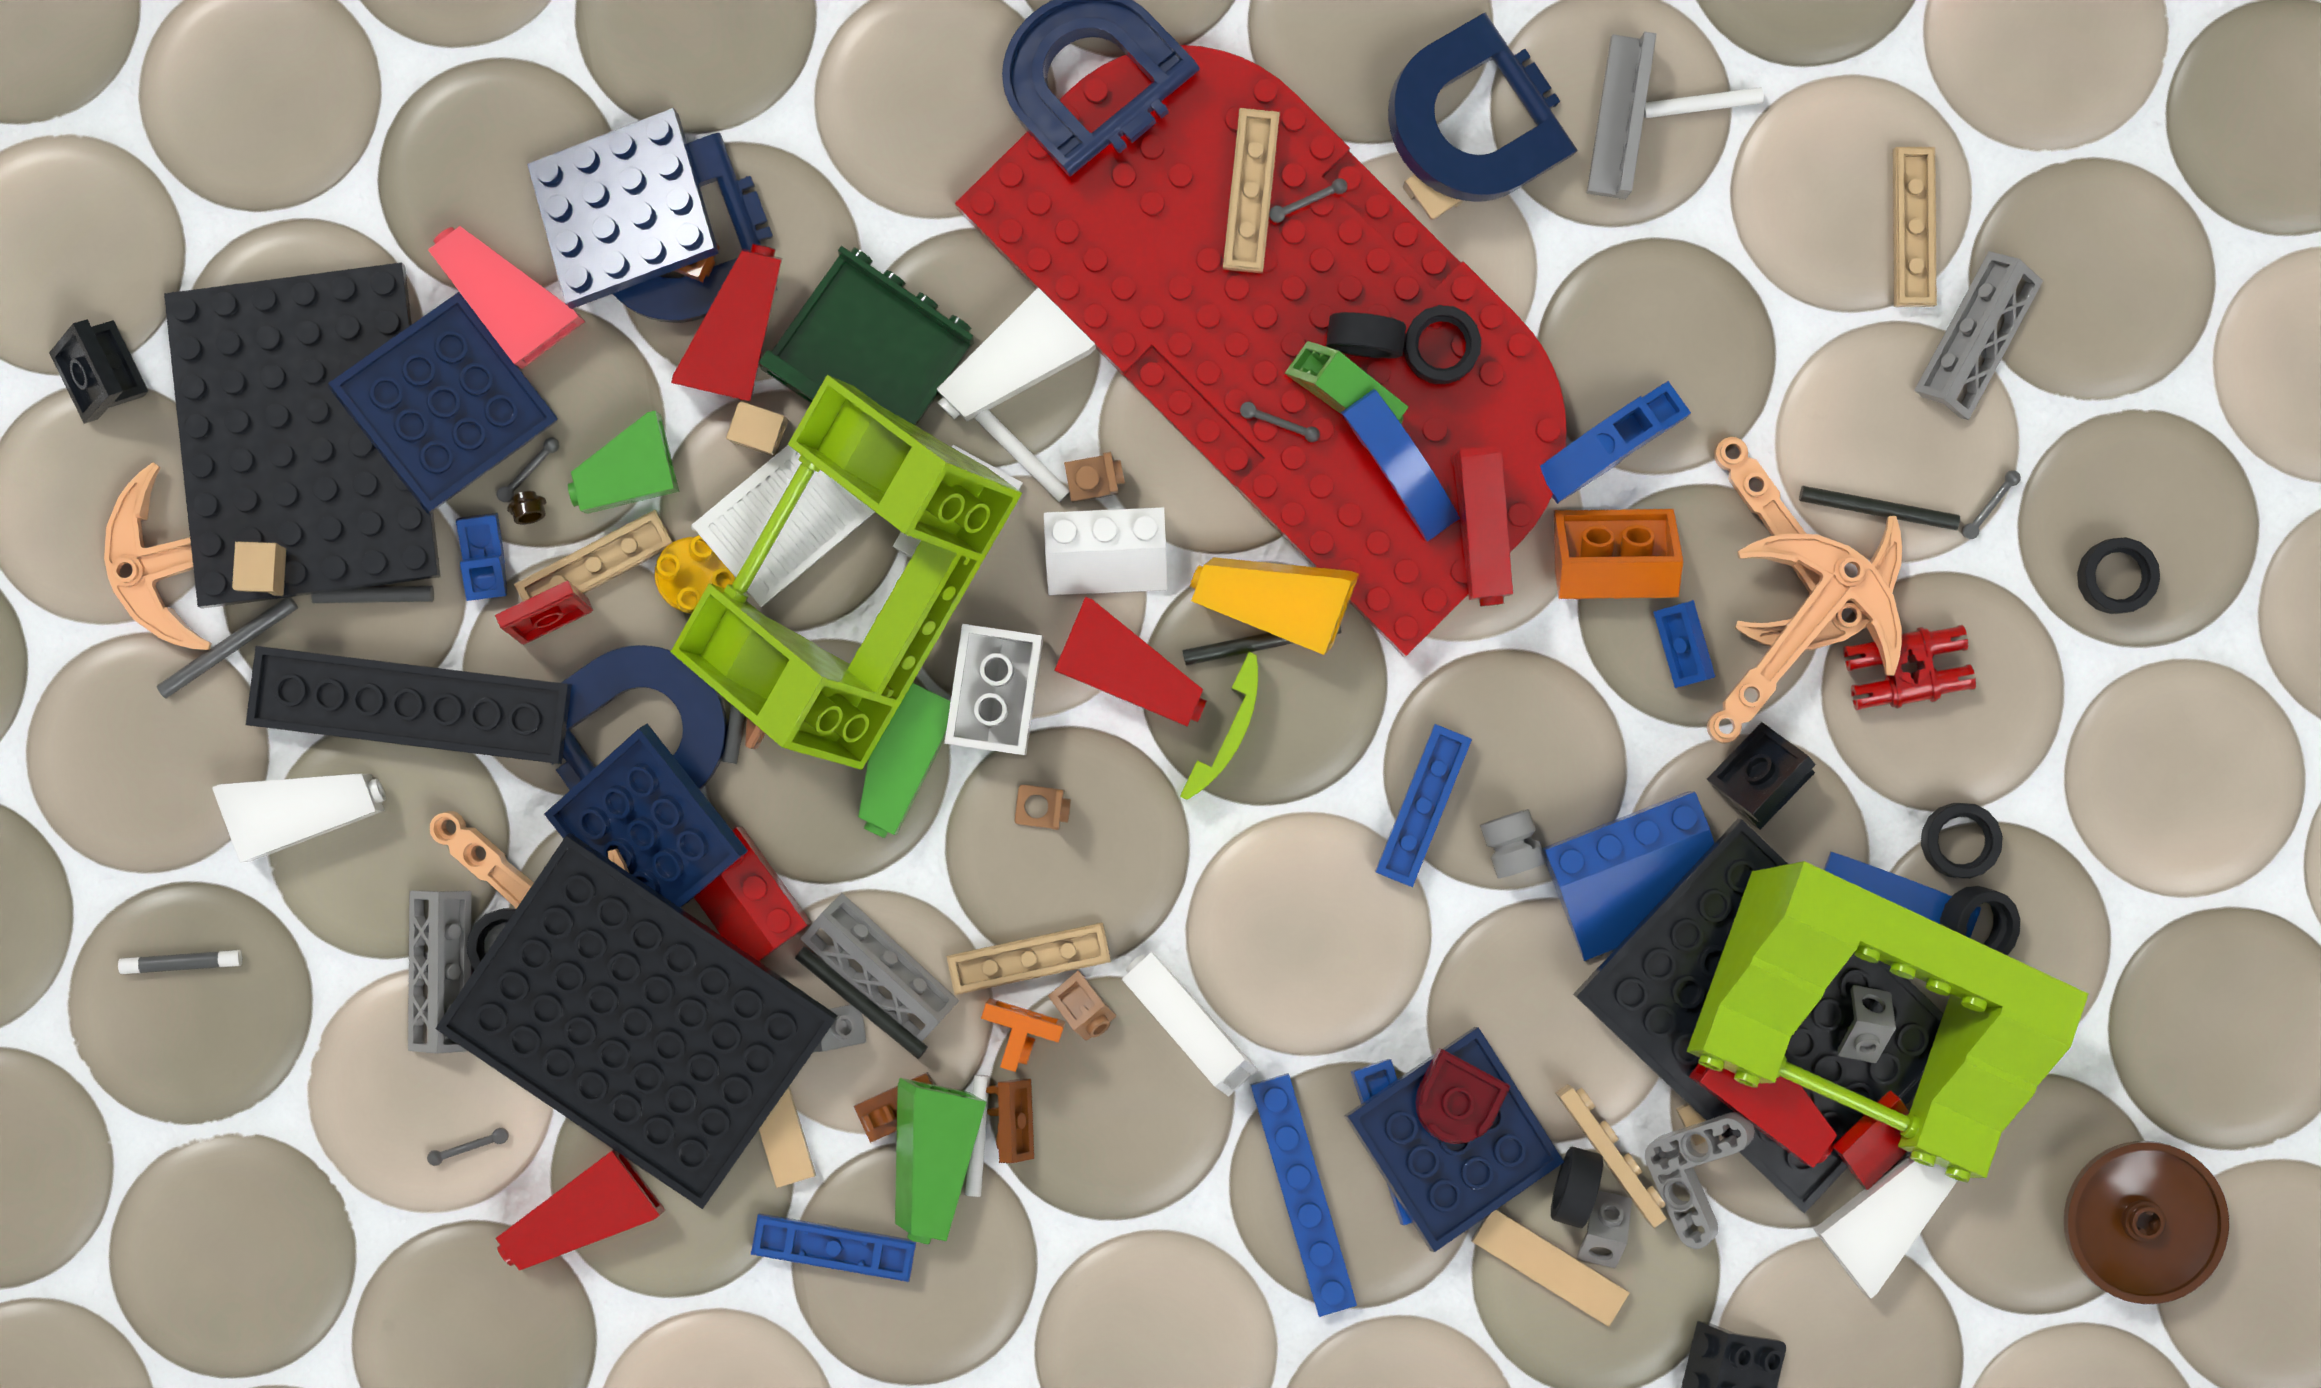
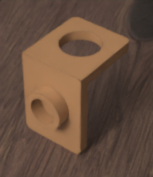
M1020 785L1015 823L1059 830L1061 822L1068 823L1071 799L1064 798L1065 790ZM1032 795H1041L1048 802V811L1041 818H1032L1025 811V802Z

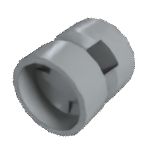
M1529 809L1480 825L1486 846L1495 850L1491 860L1498 879L1547 863L1540 842L1532 839L1536 829Z

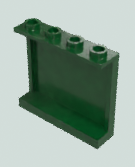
M840 246L838 249L839 257L773 350H767L758 362L760 368L809 403L813 401L826 376H832L855 386L885 409L916 426L939 394L936 389L955 371L974 344L973 335L969 333L972 328L955 315H951L948 319L936 310L939 307L938 304L925 294L919 292L915 296L903 287L906 283L893 272L886 270L882 274L871 266L873 260L859 249L853 247L850 252L843 246Z

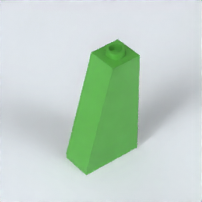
M912 683L868 759L858 815L859 818L867 821L864 829L882 838H885L888 832L893 835L898 834L945 740L951 701Z
M900 1078L897 1090L895 1224L908 1232L907 1238L915 1242L930 1244L931 1239L947 1241L987 1102L970 1092Z

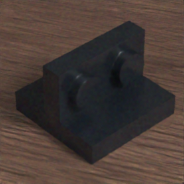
M88 319L73 323L49 352L84 424L98 420L108 408L144 397L148 392L114 320L92 327Z
M1761 722L1707 780L1716 790L1731 800L1751 824L1761 830L1815 774L1812 768L1816 764L1807 754Z

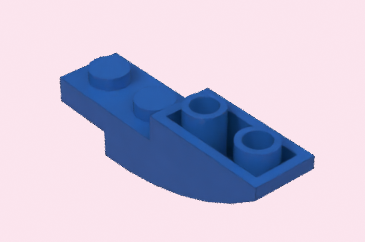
M1669 381L1647 395L1640 396L1540 466L1546 484L1553 493L1552 497L1557 504L1620 464L1624 458L1674 427L1691 414Z

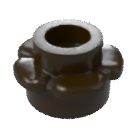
M524 491L516 494L512 498L513 502L507 506V511L513 515L514 522L526 525L540 521L545 517L546 513L543 505L547 502L544 497L537 496L534 491Z

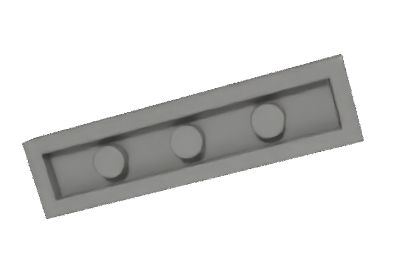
M1644 32L1640 39L1620 35H1612L1610 38L1587 194L1626 200L1632 192L1656 33Z
M1989 251L1914 391L1922 398L1944 404L1958 417L1969 420L2043 280L2020 259ZM2022 277L2026 283L2020 295L2016 297V287ZM2004 314V324L2001 330L1997 332V322L2001 315ZM1986 348V358L1982 366L1978 367V358L1982 350ZM1964 384H1967V394L1962 403H1960L1956 399Z
M410 891L408 1051L437 1054L467 1051L435 1028L471 976V963L467 955V941L471 932V891ZM424 900H429V917L427 920L424 917ZM425 943L428 945V958H427V960H426L425 957H424V945H425ZM425 983L428 986V998L426 1000L423 996V985ZM424 1023L428 1027L427 1043H423Z
M843 893L818 916L800 938L832 969L920 1041H923L959 1002L952 993ZM820 928L833 939L834 946L827 945L816 935ZM849 959H855L862 966L864 973L853 969L850 966ZM878 986H884L892 993L893 1000L886 999L879 992ZM907 1013L915 1014L926 1026L920 1030L909 1020Z

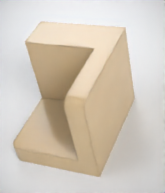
M1415 174L1405 180L1402 187L1411 200L1417 199L1431 220L1436 219L1452 207L1457 208L1463 203V200L1454 199L1435 191L1417 178Z
M741 401L737 404L726 439L734 444L774 457L778 453L789 420L781 414Z
M235 542L233 589L244 592H267L274 596H283L286 548L277 543Z

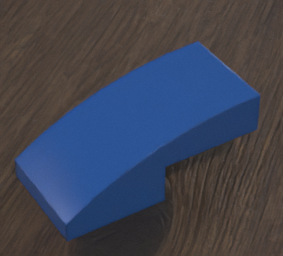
M498 513L458 518L456 526L462 554L460 567L466 601L506 596V570Z

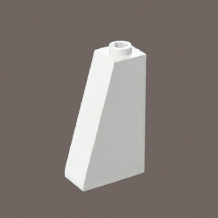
M1037 288L936 389L943 397L938 404L954 420L961 415L966 421H969L980 412L999 405L1090 355L1096 349L1095 343L1040 288Z
M371 774L219 784L212 787L240 863L254 861L385 811L382 802L386 800L384 789L377 778L373 779Z
M1151 952L1147 957L1141 955L1129 964L1126 969L1128 974L1122 978L1124 983L1217 1089L1229 1097L1258 1071L1254 1064L1157 956Z
M1911 1153L1889 1169L1869 1190L1864 1189L1813 1229L1861 1292L1870 1299L1879 1292L1958 1181L1946 1176V1168L1937 1164H1934V1167H1929L1911 1160Z

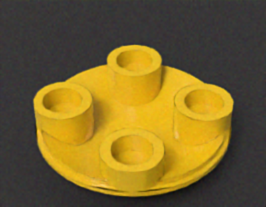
M700 535L682 538L669 544L659 555L654 571L656 587L662 598L673 608L689 614L693 613L709 583L726 588L727 584L732 585L735 580V576Z

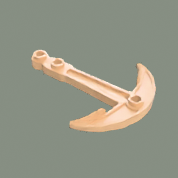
M1737 437L1723 439L1715 448L1714 459L1719 467L1729 471V482L1749 510L1759 516L1771 536L1807 534L1780 500L1779 490L1759 462L1748 457L1746 444ZM1727 446L1737 447L1739 450V457L1737 459H1730L1726 456L1725 449ZM1751 478H1757L1762 482L1761 491L1754 492L1749 488L1748 483ZM1896 516L1887 517L1882 539L1870 560L1892 593L1902 562L1901 531ZM1797 562L1792 568L1810 594L1819 583L1820 576ZM1848 600L1805 650H1814L1842 642L1860 632L1870 620L1851 600ZM1845 608H1849L1855 613V619L1852 623H1847L1842 619V611ZM1791 619L1769 623L1737 621L1735 629L1746 637L1771 647Z
M153 462L140 471L127 484L119 495L107 523L104 553L107 576L113 592L133 620L158 638L174 645L191 649L209 650L212 643L191 630L173 608L165 607L156 588V583L159 580L193 570L190 537L149 548L144 547L141 520L148 519L151 491L161 468ZM129 563L133 569L132 574L127 578H123L120 574V569L124 564Z
M1780 534L1756 541L1737 552L1739 559H1767L1793 566L1798 562L1820 576V581L1758 665L1747 671L1723 701V711H1719L1710 717L1707 723V732L1712 740L1725 744L1734 741L1740 735L1742 723L1750 722L1776 690V683L1848 600H1851L1870 620L1866 627L1878 647L1885 675L1894 676L1902 645V627L1894 595L1877 568L1862 554L1848 545L1817 534ZM1847 563H1852L1857 567L1858 573L1856 577L1851 578L1845 574L1844 568ZM1747 688H1753L1757 691L1758 698L1753 703L1748 702L1744 698V691ZM1722 719H1728L1733 725V729L1729 734H1724L1719 729V722Z
M443 812L432 819L430 823L432 838L440 844L448 845L450 854L479 880L487 881L517 909L534 882L509 863L505 854L476 828L466 827L463 817L457 812ZM448 820H452L456 825L454 834L448 832L446 828ZM477 846L485 849L486 857L484 860L477 857ZM619 850L608 851V859L629 873Z

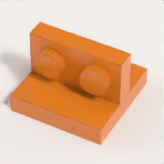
M989 998L985 1003L981 1019L1012 1028L1000 1068L1016 1072L1020 1063L1027 1065L1035 1038L1028 1037V1034L1059 1043L1066 1021Z

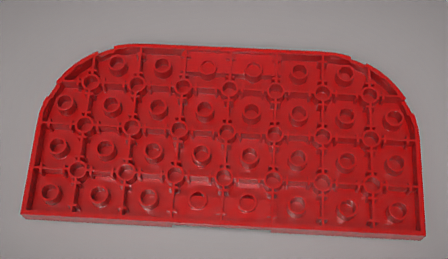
M1180 45L1195 60L1200 70L1162 101L1169 111L1167 115L1161 119L1154 111L1150 112L1157 123L1133 143L1125 135L1120 137L1127 145V148L1121 153L1116 152L1115 148L1109 144L1069 177L1039 145L1034 137L1026 132L955 202L956 209L1036 289L1040 288L1095 343L1096 349L1313 567L1358 573L1359 576L1349 603L1403 657H1406L1468 595L1460 519L1427 542L1404 509L1406 508L1368 449L1361 444L1344 416L1285 374L1286 370L1307 341L1326 346L1329 318L1334 313L1355 312L1394 318L1405 323L1406 334L1413 319L1425 309L1444 305L1454 306L1466 312L1478 326L1481 336V351L1472 370L1458 381L1446 385L1432 384L1417 377L1407 365L1404 352L1398 358L1389 359L1342 354L1408 406V409L1403 414L1401 425L1434 472L1458 515L1459 506L1453 456L1460 449L1501 445L1510 552L1534 528L1553 495L1546 484L1540 466L1566 446L1565 406L1555 370L1546 351L1521 318L1464 261L1460 262L1349 151L1350 147L1286 84L1261 66L1243 57L1203 46ZM1124 55L1100 66L1082 78L1059 100L1092 133L1153 82L1127 55ZM1240 108L1280 112L1269 213L1274 206H1281L1283 208L1331 186L1335 179H1344L1348 185L1346 192L1343 194L1333 193L1285 215L1282 222L1275 223L1269 216L1263 273L1223 269ZM1439 321L1430 324L1422 331L1419 337L1418 348L1421 357L1427 364L1435 368L1446 369L1456 365L1462 359L1465 353L1466 341L1463 333L1457 326L1449 322ZM1245 402H1251L1257 410L1305 428L1311 426L1318 428L1320 437L1316 442H1309L1305 439L1304 435L1256 417L1245 419L1241 415L1240 408Z

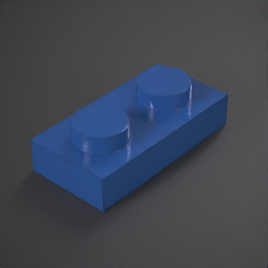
M1694 600L1654 611V617L1674 687L1678 688L1715 678Z

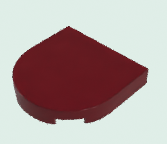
M1438 1048L1417 1091L1416 1111L1419 1121L1431 1136L1442 1142L1462 1144L1473 1141L1489 1130L1511 1086L1451 1053Z

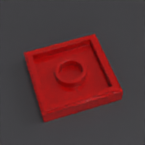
M567 580L496 614L495 617L502 630L520 644L525 645L592 613L593 608L589 599Z
M1892 1091L1886 1093L1877 1102L1906 1116L1909 1114L1902 1100ZM1864 1115L1833 1146L1853 1176L1866 1190H1869L1907 1152L1898 1147L1902 1136L1900 1130L1867 1115Z

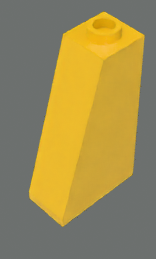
M1213 557L1204 566L1199 565L1195 570L1190 587L1195 589L1191 601L1325 655L1334 644L1359 574L1346 570Z

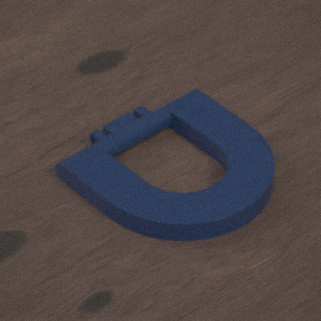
M1051 0L1026 18L1013 35L1004 56L1002 80L1006 98L1017 120L1061 169L1071 177L1109 144L1115 148L1116 152L1121 153L1127 148L1126 143L1120 138L1121 136L1125 135L1133 143L1157 123L1150 112L1154 111L1161 119L1167 115L1169 111L1162 101L1196 74L1200 68L1195 60L1154 17L1133 0ZM1096 37L1116 44L1153 83L1090 133L1050 91L1047 79L1050 65L1059 51L1076 40Z
M1486 12L1420 50L1399 73L1392 87L1388 105V121L1391 136L1399 155L1407 167L1417 178L1435 191L1454 199L1472 202L1490 201L1504 197L1567 160L1578 151L1551 111V108L1560 102L1559 98L1555 93L1547 98L1543 97V94L1547 93L1551 86L1535 62L1526 67L1522 65L1531 57L1527 50L1523 49L1514 55ZM1494 60L1537 126L1492 153L1484 155L1469 154L1450 144L1439 130L1435 119L1436 98L1444 87L1483 64Z
M714 133L687 143L699 186L702 187L717 181L742 250H751L752 244L761 245V241L771 239L773 234L769 226L756 230V226L764 224L768 220L757 191L743 195V191L755 187L751 176H746V178L737 180L721 133ZM737 258L714 266L709 277L705 276L703 282L688 276L682 278L658 276L613 293V295L630 310L652 320L669 323L699 320L705 318Z
M635 645L607 652L561 682L572 684L563 751V758L566 763L558 767L556 771L569 790L578 784L595 768V765L579 744L571 729L621 694L636 688H651L670 698L681 715L683 725L682 739L673 756L701 790L716 772L723 755L727 733V719L720 694L670 652L671 650L656 646Z

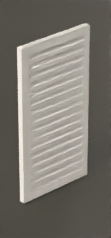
M789 445L691 525L692 530L701 536L735 578L802 463L798 460L801 455ZM815 471L747 592L762 608L876 512L823 471Z

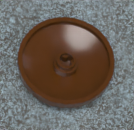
M2133 1141L2119 1144L2103 1151L2089 1161L2080 1171L2066 1199L2064 1232L2073 1260L2093 1284L2124 1301L2138 1304H2160L2188 1295L2212 1275L2226 1249L2229 1235V1213L2220 1185L2208 1168L2198 1159L2168 1144L2154 1141Z

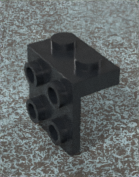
M1697 1321L1681 1388H1777L1786 1345L1784 1342L1776 1339L1738 1334L1708 1322Z

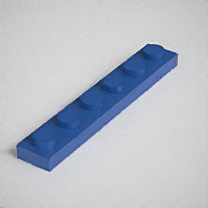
M1289 1073L1250 1084L1318 1316L1321 1317L1355 1307L1357 1303Z

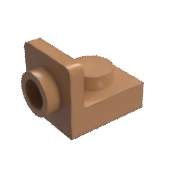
M1111 452L1103 453L1102 456L1064 462L1072 503L1117 495V485L1125 483L1121 460L1112 461Z
M1079 970L1048 995L1072 1029L1086 1041L1091 1037L1094 1038L1103 1034L1109 1028L1110 1022L1116 1017L1114 1011L1105 1004Z

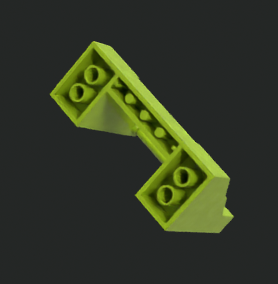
M827 375L788 443L791 448L801 455L798 460L802 463L786 488L733 584H727L726 588L708 584L670 652L782 748L862 770L1017 504L1022 492L988 467L885 409L855 386ZM820 470L902 533L921 540L850 664L763 615L746 601L748 598L746 592L814 472H820Z
M1802 861L1752 871L1687 1052L1700 1057L1698 1063L1706 1068L1715 1071H1722L1724 1068L1735 1073L1734 1080L1744 1085L1757 1088L1759 1083H1775L1776 1078L1781 1076L1900 1130L1902 1135L1898 1147L1910 1152L1911 1160L1929 1167H1934V1164L1946 1168V1176L1968 1183L1970 1178H1987L2001 1133L2033 1097L2041 1081L2070 1049L2089 993L1810 863ZM1853 953L1856 957L1868 962L1878 963V961L1890 965V972L1906 979H1914L1916 977L1926 982L1925 988L1934 993L1944 996L1950 995L1911 1110L1907 1116L1787 1062L1785 1056L1791 1036L1821 1000L1827 986Z

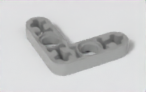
M1738 1112L1728 1113L1661 1135L1651 1142L1645 1150L1646 1164L1661 1198L1666 1204L1665 1207L1682 1243L1690 1248L1701 1249L1707 1246L1718 1234L1717 1220L1693 1167L1738 1153L1751 1143L1755 1133L1754 1126L1751 1121ZM1729 1128L1732 1130L1738 1129L1741 1133V1136L1738 1138L1736 1136H1729L1721 1141L1718 1136ZM1697 1134L1705 1138L1708 1143L1707 1153H1699L1693 1149L1690 1142L1691 1135ZM1679 1146L1680 1153H1677L1670 1160L1659 1156L1658 1152L1660 1150L1669 1152ZM1679 1182L1687 1186L1690 1191L1689 1201H1682L1675 1196L1673 1192L1674 1183ZM1695 1206L1696 1211L1693 1213L1689 1211L1687 1214H1684L1685 1211ZM1691 1225H1702L1705 1231L1702 1234L1700 1231L1693 1232Z

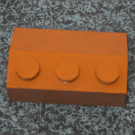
M1674 509L1554 511L1555 577L1559 599L1679 597L1683 556Z

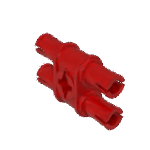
M1958 625L1957 627L1930 632L1927 628L1919 627L1917 631L1902 633L1900 658L1894 676H1886L1884 681L1851 686V697L1868 694L1867 698L1852 701L1855 710L1858 711L1863 708L1890 704L1891 707L1901 708L1903 704L1930 700L1931 702H1936L1941 698V694L1975 690L1976 678L1958 680V677L1975 674L1971 664L1937 671L1932 660L1934 655L1968 650V639L1951 641V638L1967 635L1965 627ZM1875 642L1843 647L1844 657L1861 656V658L1845 661L1848 671L1883 665ZM1908 661L1917 665V671L1912 672L1911 675L1909 672H1903L1901 669V665L1906 664Z

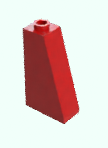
M752 244L751 250L743 249L676 368L671 383L751 401L759 368L758 362L761 359L783 259L775 256L776 249Z
M1501 445L1460 449L1453 456L1469 600L1479 599L1480 607L1504 604L1503 597L1513 594Z
M1085 596L1054 671L1188 727L1190 720L1198 722L1207 700L1200 698L1203 689L1093 599Z
M1699 1063L1690 1074L1689 1078L1731 1110L1738 1112L1751 1121L1755 1128L1801 1163L1814 1168L1817 1163L1820 1164L1825 1161L1832 1152V1142L1837 1137V1134L1801 1085L1779 1076L1776 1078L1775 1083H1759L1757 1088L1750 1087L1734 1080L1735 1073L1723 1068L1722 1071H1715Z
M613 1149L495 1239L500 1244L497 1250L509 1266L515 1264L520 1271L653 1221L665 1209L629 1160Z

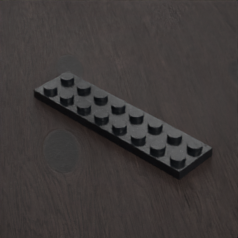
M255 646L246 725L562 764L572 684Z

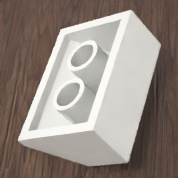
M1164 507L1044 513L1045 555L1049 596L1168 590Z
M962 624L944 744L1019 755L1027 754L1044 639L1042 635Z

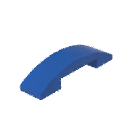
M1375 389L1341 412L1361 444L1370 452L1406 508L1404 509L1427 542L1460 519L1451 500L1427 461Z
M1831 851L1824 867L1825 871L1940 924V917L1945 904L1952 897L1931 887ZM1977 906L1970 915L1966 931L1968 938H1971L1981 907Z

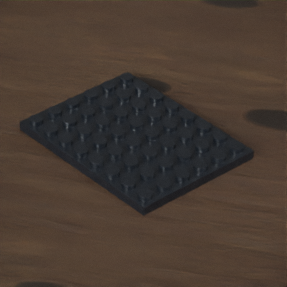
M401 262L164 293L197 607L204 609L441 577L434 513L431 512L429 515L426 513L328 388L330 381L412 325L405 265ZM235 542L277 543L286 548L283 596H274L267 592H244L233 589Z
M1739 818L1573 994L1706 1121L1733 1113L1734 1111L1689 1078L1698 1065L1700 1057L1687 1052L1752 871L1788 864L1752 828ZM1853 953L1827 986L1821 1000L1791 1036L1785 1056L1787 1062L1875 1102H1878L1886 1093L1892 1091L1906 1106L1916 1095L1944 1013L1908 979L1891 973L1890 965L1878 961V963L1868 962L1856 957ZM1853 985L1887 991L1892 996L1896 1029L1877 1063L1838 1056V1047L1854 1020L1851 997ZM1871 998L1862 999L1863 1005L1868 1010L1875 1013L1883 1012L1881 1004ZM1803 1087L1837 1134V1137L1832 1142L1833 1146L1865 1115ZM1755 1127L1753 1140L1739 1152L1804 1214L1848 1168L1834 1148L1825 1161L1820 1164L1817 1163L1812 1168L1801 1163ZM1729 1128L1721 1136L1724 1138L1736 1136L1738 1138L1741 1136V1133L1738 1129L1732 1130Z
M569 832L435 1029L703 1209L833 1025L838 1015Z

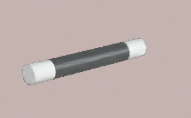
M240 950L121 958L118 961V970L120 974L241 966L242 953Z

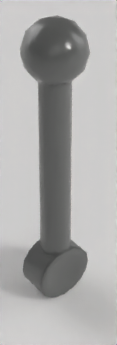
M1338 178L1333 181L1331 186L1283 208L1281 206H1274L1269 213L1270 219L1275 223L1282 222L1285 215L1333 193L1343 194L1347 190V182L1344 179Z
M1245 402L1240 408L1241 415L1245 419L1256 417L1304 435L1305 439L1309 442H1316L1320 437L1318 428L1313 426L1305 428L1257 410L1251 402Z
M553 437L546 439L544 448L507 487L503 486L498 489L497 498L501 502L507 503L512 501L516 488L549 453H555L559 449L558 440Z
M2011 470L2006 473L2005 482L1973 523L1963 527L1962 534L1966 539H1974L1979 535L1980 525L2010 487L2020 482L2021 476L2017 471Z
M497 1128L493 1131L492 1135L442 1152L432 1150L427 1156V1161L432 1166H438L442 1163L443 1159L490 1143L503 1144L508 1140V1131L504 1128Z

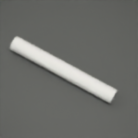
M1762 87L1646 102L1644 118L1764 103V93Z
M988 409L980 412L975 417V420L1059 503L1070 493L1069 489Z
M974 1075L973 1094L987 1103L967 1168L966 1196H981L989 1093H986V1088L989 1087L990 1076Z

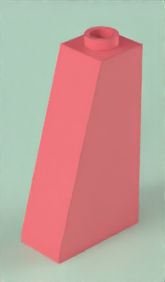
M461 226L455 230L453 227L442 231L433 240L435 245L428 249L511 361L521 369L585 322L575 310L570 309L563 301Z

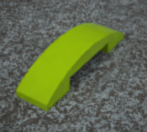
M1248 652L1231 688L1245 695V698L1212 767L1198 760L1196 761L1180 797L1186 800L1198 794L1222 772L1245 736L1257 696L1258 664L1255 654Z

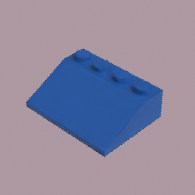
M1695 791L1682 793L1542 848L1547 862V869L1584 961L1616 949L1714 844L1710 827Z

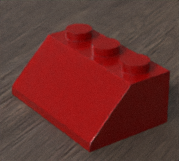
M736 827L732 831L748 852L694 898L722 937L756 960L761 961L812 924V922L743 827Z

